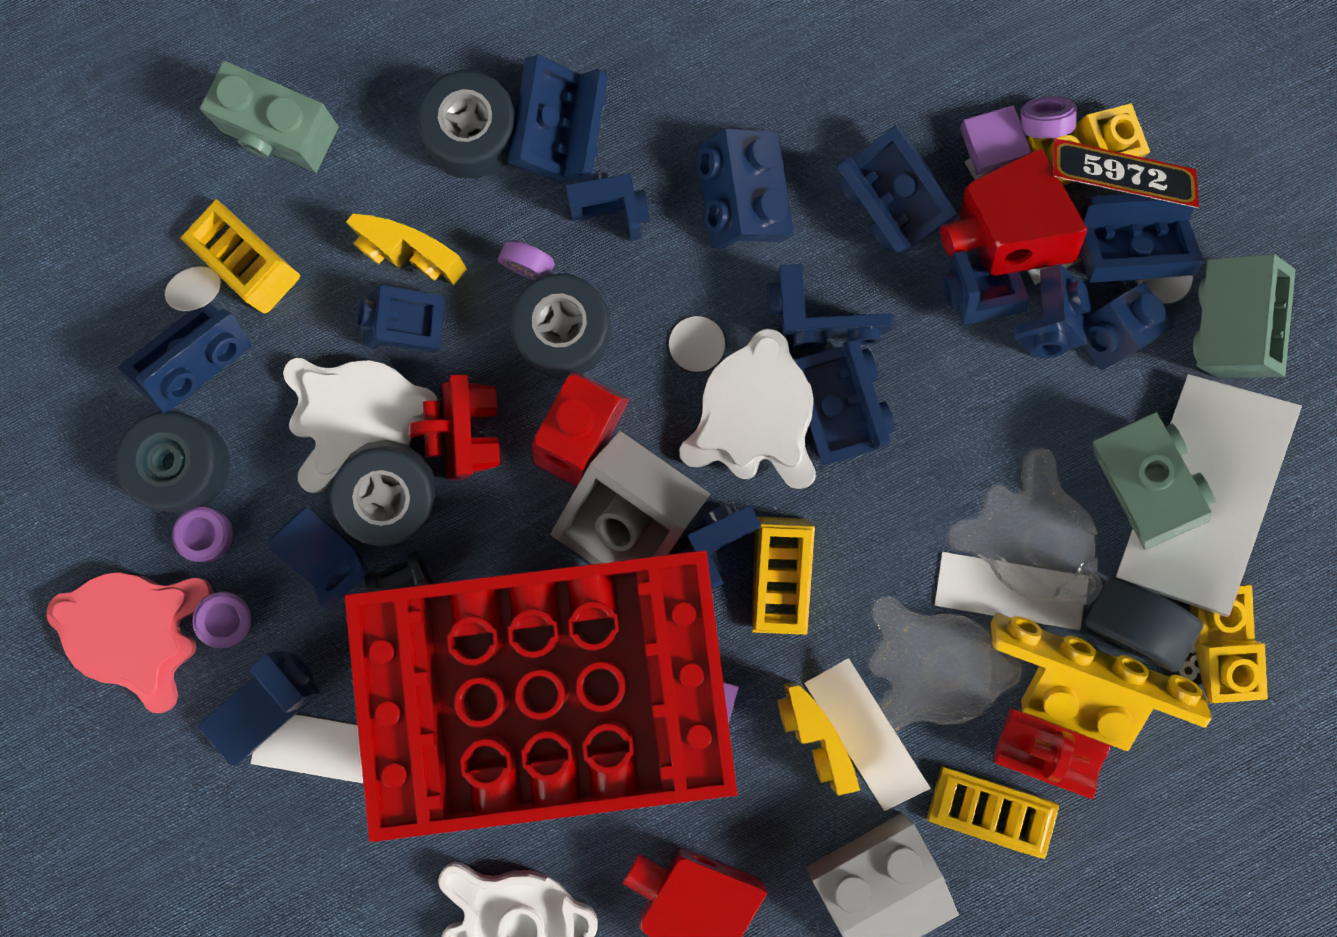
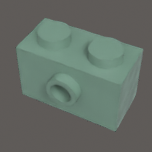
M224 60L200 107V110L222 133L238 139V144L250 152L264 158H268L270 154H273L316 174L339 128L323 103Z
M1275 254L1207 259L1206 278L1201 280L1198 291L1199 302L1202 307L1200 330L1196 332L1193 340V353L1197 360L1196 366L1218 378L1285 377L1296 269Z
M1155 412L1093 441L1094 455L1144 550L1209 522L1212 513L1209 505L1215 503L1214 495L1200 472L1191 475L1181 457L1187 454L1188 450L1180 432L1173 423L1164 426L1158 413Z

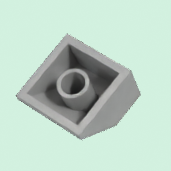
M619 431L589 465L550 535L592 565L669 555L710 496V493Z
M902 813L805 867L843 937H922L959 916L946 882L917 828Z

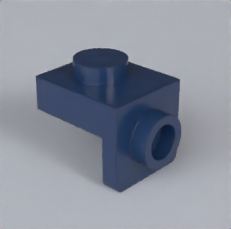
M603 172L589 173L577 178V183L566 185L573 221L625 212L631 241L641 239L640 223L650 222L645 191L644 189L634 191L631 173L608 177V174Z
M963 250L953 253L949 273L943 275V291L946 302L950 307H957L962 325L1027 311L1030 299L1019 272L992 275L986 271L982 262L970 264L966 251Z
M1061 263L1041 269L1040 282L1043 317L1015 325L1014 338L1033 357L1053 358L1063 355L1068 349L1087 345L1084 313L1090 311L1091 303L1085 284L1081 280L1076 281Z
M1143 282L1085 318L1087 345H1084L1097 367L1100 370H1105L1175 326L1167 316L1161 300L1152 293L1146 282Z

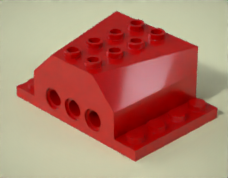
M707 550L345 595L369 842L738 796Z

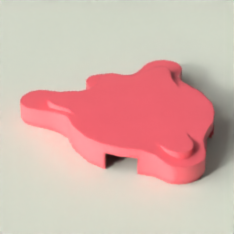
M129 573L104 574L89 580L73 592L60 593L52 598L47 607V620L58 632L66 656L83 675L102 683L118 684L127 687L137 694L146 709L152 713H164L171 710L176 705L178 699L174 672L181 664L191 658L197 649L195 640L183 634L179 625L184 618L194 613L197 604L205 596L213 593L211 584L203 578H191L177 584L163 586L144 576Z

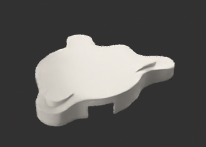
M772 329L757 332L747 346L726 357L715 367L707 380L703 394L701 422L696 431L680 447V458L689 467H703L714 461H721L737 477L750 479L756 475L760 462L768 459L790 487L802 489L814 482L816 477L815 468L805 448V435L812 419L814 398L812 388L803 371L791 357L788 342L781 333Z
M302 358L290 360L285 365L283 375L286 383L296 392L299 400L290 419L289 428L294 435L302 438L312 437L316 443L315 449L298 472L300 486L307 492L314 494L325 491L333 483L335 474L348 456L367 443L389 440L409 446L414 437L408 436V424L423 421L422 402L439 401L437 396L427 388L413 385L395 369L379 362L370 360L356 361L339 367L323 368L317 367Z
M454 861L447 864L439 875L438 883L441 891L463 910L465 916L463 921L449 924L444 930L442 937H594L596 934L598 920L595 911L589 905L576 901L560 883L546 874L533 870H513L500 875H483L462 862Z

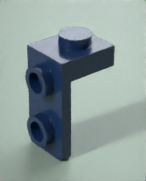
M802 264L780 265L775 278L776 282L767 283L769 315H778L779 333L787 341L793 340V346L796 348L820 347L826 345V338L847 337V340L857 337L860 345L874 344L881 341L880 335H886L894 326V314L892 313L806 318Z
M286 651L263 655L248 668L254 677L200 723V731L230 766H236L243 762L321 693L311 681L313 679L311 671L296 655L288 654Z

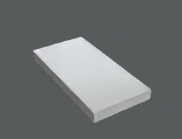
M1188 374L1170 424L1173 423L1177 427L1186 444L1188 453L1181 457L1191 475L1200 472L1214 495L1215 503L1209 505L1212 511L1209 522L1147 550L1143 549L1135 531L1132 530L1116 578L1129 581L1154 593L1229 617L1302 405Z

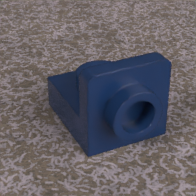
M386 285L378 286L368 294L367 299H361L358 307L356 327L358 331L364 332L363 346L375 348L380 344L428 352L440 350L445 296Z

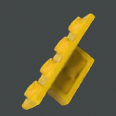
M995 613L991 621L992 646L994 649L1039 666L1021 699L1023 713L1127 752L1153 709L1201 727H1207L1212 719L1203 690L1186 677L1180 675L1169 677L1147 669L1144 664L1132 657L1125 655L1112 656L1094 649L1092 645L1075 636L1062 637L1045 631L1035 622L1025 617L1014 616L1011 618Z

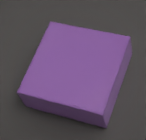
M1014 106L965 119L960 126V131L976 175L997 170L1031 153Z

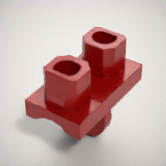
M451 375L449 377L450 382L441 384L443 420H440L439 401L422 402L423 421L408 424V436L424 438L425 457L442 456L441 437H444L446 481L464 480L473 475V473L493 469L500 465L498 438H471L470 419H488L496 416V388L488 385L468 383V375Z
M1010 708L992 762L1093 800L1099 772L1108 756L1111 745Z

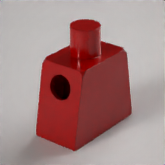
M1040 149L971 182L964 191L960 220L942 225L940 235L943 247L950 257L953 256L954 252L963 250L968 252L976 249L986 271L996 276L1077 261L1088 229L1058 177L1053 176V167L1043 150Z
M571 372L532 443L533 463L577 487L591 462L604 449L630 398L582 373Z
M681 847L676 852L667 869L639 853L622 881V884L648 899L639 917V928L648 937H742L767 895L764 882L759 878Z

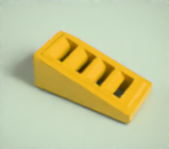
M217 199L180 237L244 301L264 314L271 311L300 278V274ZM228 224L230 228L209 249L206 245ZM243 238L244 241H243V242L235 249V251L223 262L222 260L226 257V255H227V254L238 244V242ZM257 254H260V256L250 265V267L239 277L238 274L250 263V261Z
M758 516L761 527L755 531L751 630L755 633L807 635L815 526L809 519ZM770 536L798 537L797 546L769 545ZM768 560H797V569L768 567ZM767 582L796 583V591L767 590ZM766 604L795 605V614L765 613Z
M941 766L926 820L1018 852L1045 859L1057 818L1059 804L1046 797ZM957 784L967 786L959 817L949 815ZM982 791L989 795L981 824L972 821L979 795ZM1007 799L1012 801L1005 829L1001 831L996 829L1003 800ZM1028 806L1033 809L1024 838L1020 836Z

